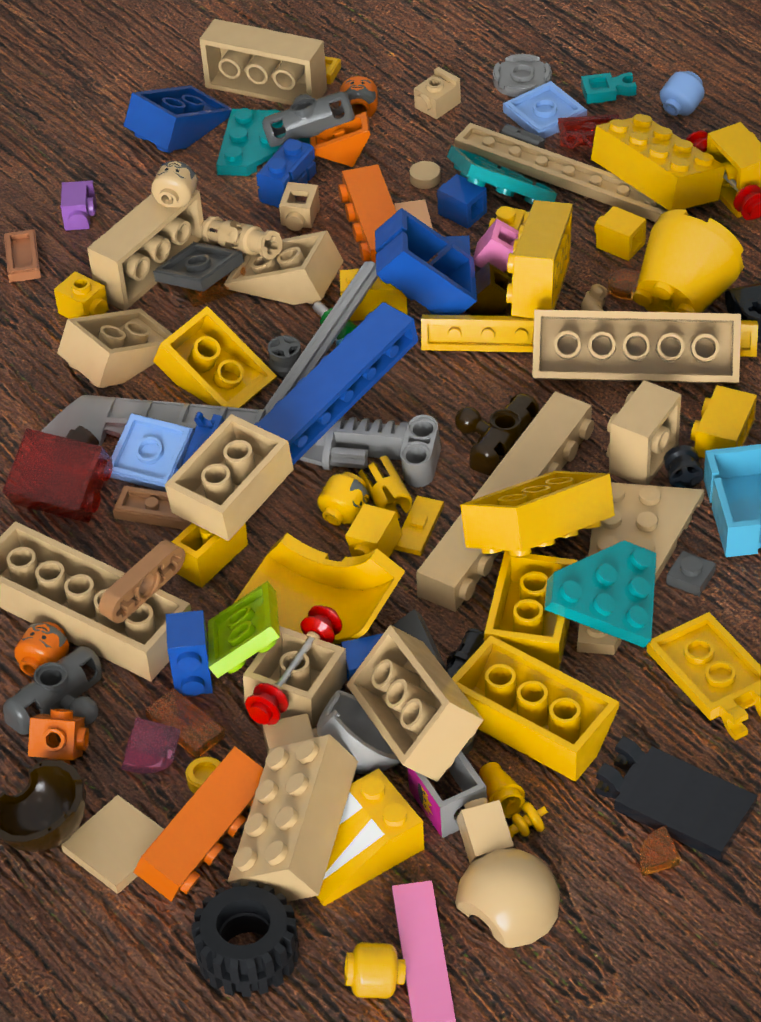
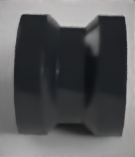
M680 445L666 452L663 463L668 471V479L672 487L693 488L702 481L704 472L699 463V456L695 448L688 445Z

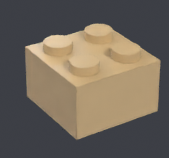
M643 380L635 392L631 391L628 394L622 409L618 413H613L607 425V432L610 433V443L606 456L609 457L610 474L636 484L649 485L663 466V458L666 452L679 444L681 394Z

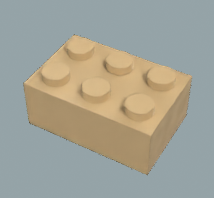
M230 414L166 482L165 488L171 512L229 541L294 470L289 442Z

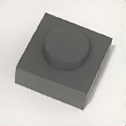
M682 551L667 573L666 584L700 597L715 574L716 563Z

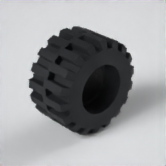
M249 881L248 886H241L240 882L231 883L232 888L225 890L224 887L215 890L216 896L214 898L207 896L202 901L203 908H197L194 914L195 922L192 923V935L197 963L200 966V972L204 979H210V985L218 990L223 986L225 994L234 996L236 991L242 992V997H251V992L259 990L261 995L269 992L268 986L273 984L275 987H278L284 983L283 975L290 976L294 970L293 962H298L299 942L294 910L291 904L287 905V898L282 893L275 895L274 888L265 885L262 889L259 888L258 882ZM253 932L263 935L260 940L249 945H234L228 942L236 935Z

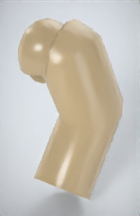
M600 284L592 285L590 291H587L583 298L581 310L604 311L602 308L605 304L604 298L608 295L607 289Z

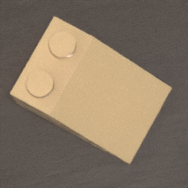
M327 230L282 239L283 246L280 254L274 259H265L261 257L260 253L256 255L243 253L244 263L230 273L224 285L228 290L292 305L314 304L324 298L326 291L344 261Z
M141 308L67 319L57 354L65 359L70 367L78 370L88 378L92 385L98 388H106L112 385L123 384L155 364L153 360L160 344L172 333Z

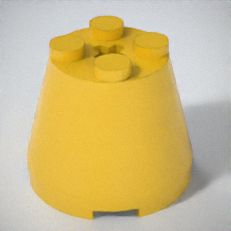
M675 209L666 211L659 216L651 229L633 299L649 312L702 313L738 279L744 268L741 257L744 249L727 228L712 218L705 222L688 216L687 210Z

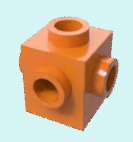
M50 709V714H38L31 717L28 756L47 758V760H62L70 764V760L82 756L83 751L87 750L89 744V729L84 727L85 717L73 716V710Z

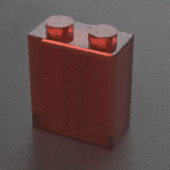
M27 428L2 492L15 505L89 523L92 514L99 508L101 501L100 492L104 481H107L111 476L113 468L112 458L101 446Z

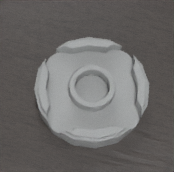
M510 55L505 58V62L495 64L492 72L493 84L500 93L509 97H517L552 81V70L550 64L547 62L544 64L540 61V57L535 55Z

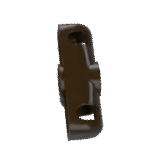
M524 393L516 394L511 398L510 404L491 414L490 424L482 420L480 413L475 408L465 407L457 412L455 416L457 429L462 433L471 434L477 432L481 435L477 444L472 446L470 450L469 466L471 469L489 476L493 473L500 463L498 455L506 456L532 422V417L535 418L539 413V404L532 396Z

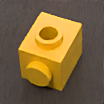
M613 206L604 216H600L595 223L596 248L629 261L645 245L646 219Z
M76 271L54 288L58 313L68 319L105 314L109 310L105 285Z
M363 504L345 537L352 557L368 554L376 548L387 557H390L403 534L395 511Z

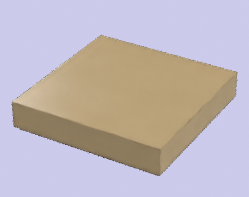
M117 795L77 829L66 842L61 844L63 853L115 893L119 894L138 877L134 870L141 856L164 828Z

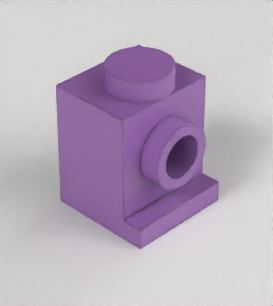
M93 180L62 182L61 212L65 231L90 229V216L96 215L97 208Z

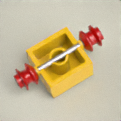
M741 122L710 133L700 130L690 134L686 140L692 142L693 146L702 152L711 154L715 160L726 166L719 199L737 218L743 217L746 220L760 218L761 142L755 134L750 132Z

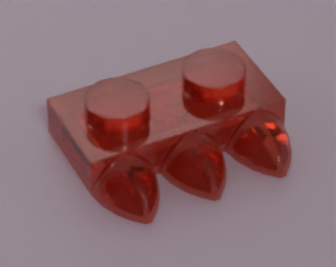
M619 114L558 118L560 147L572 150L575 147L587 145L593 148L596 125L609 123L613 119H619Z

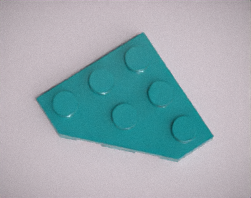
M248 108L231 110L216 163L217 175L249 176L257 172L258 165L268 161L282 145L276 147L269 146L262 122L265 117L280 112L279 110H254ZM283 121L275 122L272 126L280 128L283 125ZM286 133L277 135L276 137L282 138L285 136ZM310 138L297 139L310 144Z
M452 145L450 147L447 158L454 163V169L461 171L460 174L467 177L468 182L481 187H485V184L488 183L496 187L497 192L513 197L514 193L525 196L524 201L533 204L534 200L555 202L557 193L550 187L539 182L533 185V181L525 178L522 174L504 166H501L499 169L497 168L498 165L490 162L489 159Z
M624 540L555 571L547 580L544 610L644 648L652 640L656 553Z

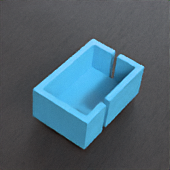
M761 444L705 450L703 481L709 501L712 503L711 508L725 557L758 554V548H761Z

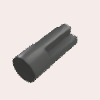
M506 124L502 129L501 134L545 149L546 138L510 124Z

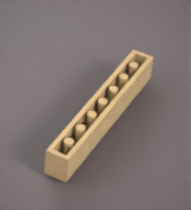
M555 391L472 500L552 471H562L567 461L571 462L575 458L584 439L588 440L593 432L594 421L591 420L592 405ZM462 513L416 572L417 596L454 612L457 611L464 600L468 601L472 597L477 582L482 576L485 577L489 574L493 562L499 554H483L479 548L466 547Z

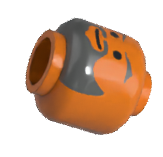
M363 76L350 77L343 82L340 91L347 93L354 114L366 112L368 118L372 117L378 105L376 84L371 79Z
M52 622L31 624L15 646L14 656L20 669L28 676L34 677L35 670L42 664L56 663L64 656H67L69 653V642L64 630Z

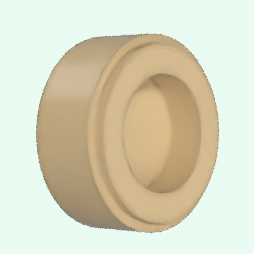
M431 161L417 162L409 170L411 184L419 189L433 188L441 180L440 167Z

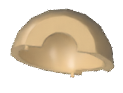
M516 848L499 849L471 862L458 884L455 904L456 908L467 917L475 915L483 920L490 928L493 938L504 947L514 948L532 944L550 931L558 918L560 891L552 871L540 858Z

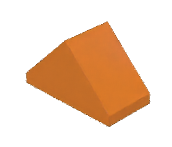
M367 113L357 114L352 121L326 129L319 135L310 137V144L314 147L315 156L353 167L371 135Z

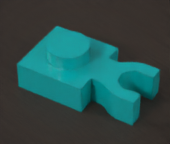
M632 72L623 73L617 77H612L611 73L581 76V88L587 104L614 101L617 95H636L637 85L636 82H633Z

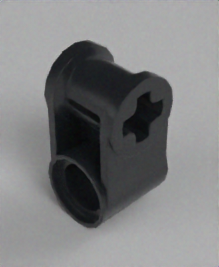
M756 283L727 289L725 291V303L728 313L741 314V320L758 321L757 343H761V284Z

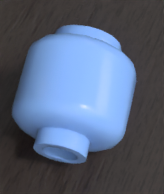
M691 71L675 72L660 91V100L664 110L672 116H677L678 114L689 116L704 98L703 82L697 74Z

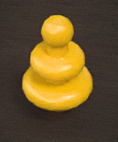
M525 802L522 806L525 815L522 817L520 814L515 813L512 816L513 824L508 827L511 838L518 832L523 837L530 834V826L537 832H542L545 825L541 817L548 813L545 806L536 810L530 802Z

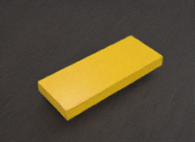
M417 495L401 528L403 535L394 550L421 556L442 512L444 501Z

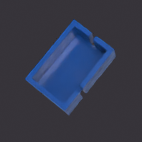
M403 208L398 210L375 231V250L377 252L376 274L383 282L393 285L402 291L408 299L415 300L426 307L432 315H461L477 302L474 258L452 243L428 264L427 262L448 245V240Z

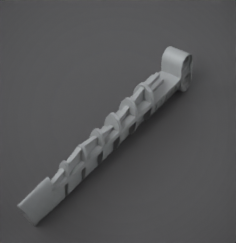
M82 395L48 423L38 434V440L63 443L71 429L75 430L78 426H83L98 439V446H101L107 434L120 438L131 413L190 427L195 431L197 424L194 418L197 412H201L208 420L212 419L213 414L223 416L224 420L230 414H233L249 423L255 424L266 416L270 410ZM418 415L409 422L403 421L399 425H395L394 420L382 424V419H377L374 423H371L369 418H364L360 422L357 421L356 417L345 420L344 416H342L299 460L322 466L323 470H332L334 466L365 469L368 465V457L380 458L386 455L389 459L401 460L403 478L408 485L424 487L431 483L435 476L441 452L438 422L429 415Z

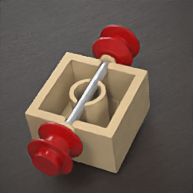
M320 605L313 606L308 612V617H305L300 624L302 633L279 626L280 638H278L276 644L268 651L258 653L243 674L245 707L249 716L255 722L274 725L280 719L308 713L311 727L315 728L326 705L347 680L346 648L332 644L335 635L339 634L342 630V621L337 612L332 608Z

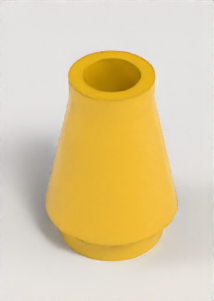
M489 762L483 765L479 771V776L487 787L488 803L500 800L505 818H511L515 813H519L525 803L523 788L497 762Z

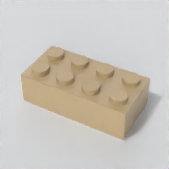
M214 19L199 39L206 88L292 105L295 98L301 94H308L318 99L327 90L323 40Z
M195 190L190 202L182 208L165 207L157 202L153 194L149 195L87 248L92 279L105 285L107 303L124 311L127 310L158 283L155 281L153 273L156 268L193 242L204 243L200 233L204 221L200 191Z
M389 625L346 684L402 765L436 782L451 767L457 755L469 739L475 735L478 727L484 720L425 643L392 625Z
M330 734L269 750L248 819L244 825L238 850L233 859V865L227 881L230 885H232L231 883L240 882L241 886H248L249 881L258 882L259 888L263 889L265 885L274 888L275 895L282 893L287 898V902L319 896L358 764L356 758Z

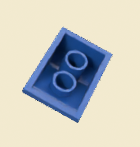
M191 85L132 92L124 127L133 131L137 138L154 143L158 150L172 153L174 150L188 148L230 117L232 108Z

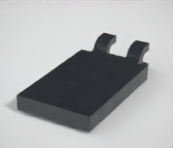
M622 736L615 746V751L619 754L614 760V766L628 770V772L623 777L617 769L603 763L596 773V778L600 782L595 787V792L615 799V811L721 861L755 808L758 795L653 746L645 754L638 744Z

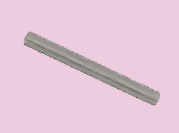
M366 261L363 263L264 407V410L271 411L274 405L283 399L297 385L300 379L306 377L319 364L378 278L375 262Z

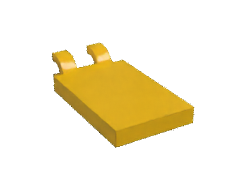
M710 612L652 638L646 645L647 653L710 721L719 716L721 717L727 732L735 741L748 735V729L742 723L748 719V713L745 711L746 708L755 705L756 711L761 718V665Z

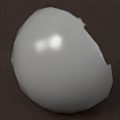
M337 690L319 718L317 724L318 737L330 734L358 761L355 774H369L378 768L384 772L397 766L400 763L399 759L354 695Z

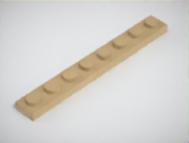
M469 123L454 139V147L489 159L492 163L604 204L616 206L654 222L657 221L661 214L669 211L610 172L476 124Z

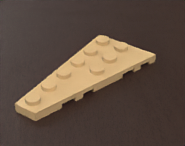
M611 482L615 516L601 521L600 527L592 528L588 556L624 540L656 553V583L676 549L680 535L684 529L688 528L692 521L695 509L700 507L703 502L704 489ZM579 623L577 652L608 655L616 653L622 639Z

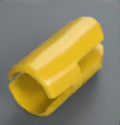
M384 455L380 459L390 476L385 477L374 461L368 465L377 481L374 485L362 469L358 474L365 481L366 489L376 507L395 511L397 517L400 518L396 505L399 504L404 512L408 513L413 501L389 457Z

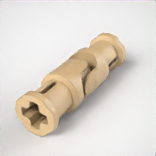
M217 216L208 217L201 226L200 233L204 242L208 244L219 243L224 248L235 249L250 255L260 253L261 257L265 259H274L282 250L283 241L280 234L274 230L264 232L258 226L239 223L234 220L223 221ZM210 228H213V229H217L218 231H217V233H216V232L210 231L209 229H210Z

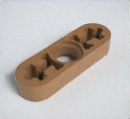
M163 540L105 591L99 602L98 609L100 614L115 623L125 621L181 569L185 560L184 549L169 540Z

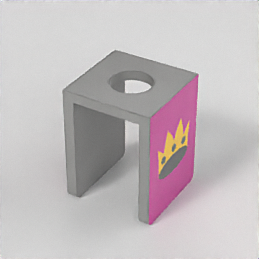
M462 751L455 758L449 768V772L463 792L442 801L426 776L407 768L409 790L442 838L459 831L457 817H454V814L460 807L472 800L487 798L485 783Z

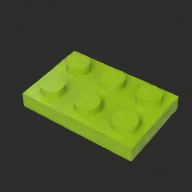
M268 581L208 620V667L217 679L227 672L232 674L238 671L246 663V659L257 652L264 653L268 651L280 638L277 595Z

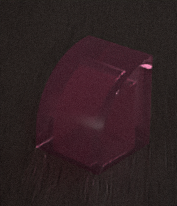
M136 717L128 738L121 769L134 773H155L168 768L174 760L181 729Z

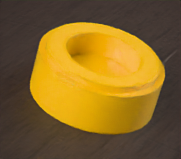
M200 757L193 760L186 769L188 788L195 793L221 762L213 757Z

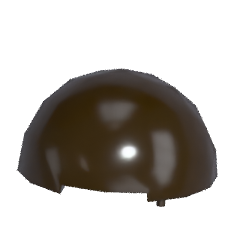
M43 760L28 771L29 782L22 792L12 796L6 795L4 792L0 794V839L17 850L37 852L56 848L66 842L77 831L84 817L86 790L76 768L62 760Z

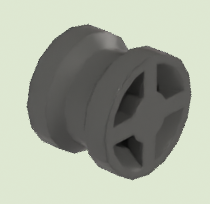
M283 335L275 337L269 342V366L277 376L286 377L300 357L301 346L298 339L293 336Z

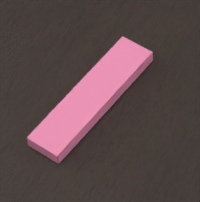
M432 880L392 886V895L402 959H405L406 962L405 978L412 1022H456Z

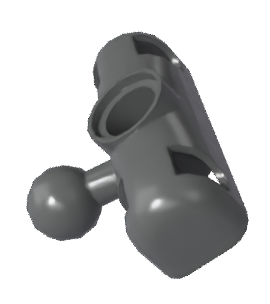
M336 92L318 99L308 94H301L295 98L289 109L265 117L262 126L269 146L276 147L282 145L289 138L297 140L319 135L326 129L352 121L355 118L350 99L345 92ZM341 100V105L338 108H332L329 105ZM344 113V115L341 118L334 117L336 115ZM283 121V125L280 128L272 126L275 122ZM286 133L285 136L282 138L276 137L277 135Z
M78 646L72 653L64 656L56 663L49 662L39 666L34 672V679L21 688L17 694L4 702L3 714L5 723L19 734H29L30 717L25 709L34 702L36 708L40 709V714H50V709L73 710V716L85 717L84 726L94 723L99 711L97 703L90 697L79 696L102 678L101 662L98 655L89 647ZM84 664L96 671L90 680L86 679V675L81 668Z

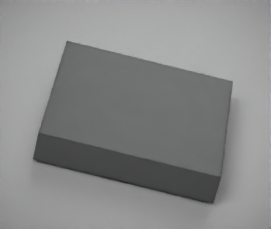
M193 242L156 268L153 273L156 282L204 292L244 263V258L240 251Z

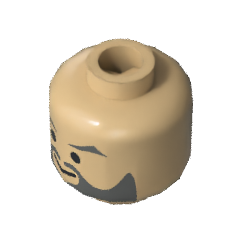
M168 161L159 168L152 182L151 192L159 204L165 207L182 208L190 202L197 188L198 179L189 165L180 161Z

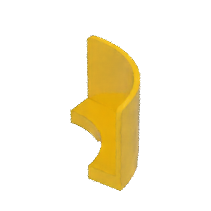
M287 532L268 551L234 603L268 581L277 595L279 626L302 633L300 624L305 617H308L309 610L317 605L327 606L335 610L342 621V630L339 634L335 635L334 642L332 643L341 644L343 641L358 639L369 630L405 573V570L377 548L365 555L344 557L342 562L329 560L328 553L302 543Z

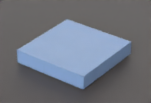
M552 81L503 103V112L525 131L543 138L552 136L587 119V109Z
M131 413L105 469L107 477L166 492L165 484L173 476L175 468L180 469L194 429Z

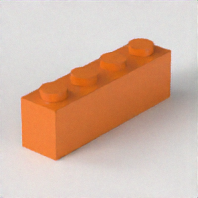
M378 164L342 171L343 184L338 185L341 203H347L345 204L348 222H354L352 223V230L355 242H361L359 248L363 262L373 261L376 263L375 231L397 212Z
M234 746L141 856L134 873L171 902L180 891L187 895L201 877L196 871L204 862L211 866L224 849L220 842L227 834L234 838L247 821L243 814L252 806L255 791L264 768Z

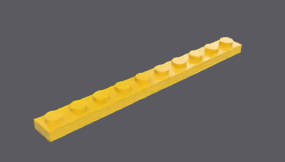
M422 314L421 350L533 353L534 318ZM741 320L740 357H757L758 321Z

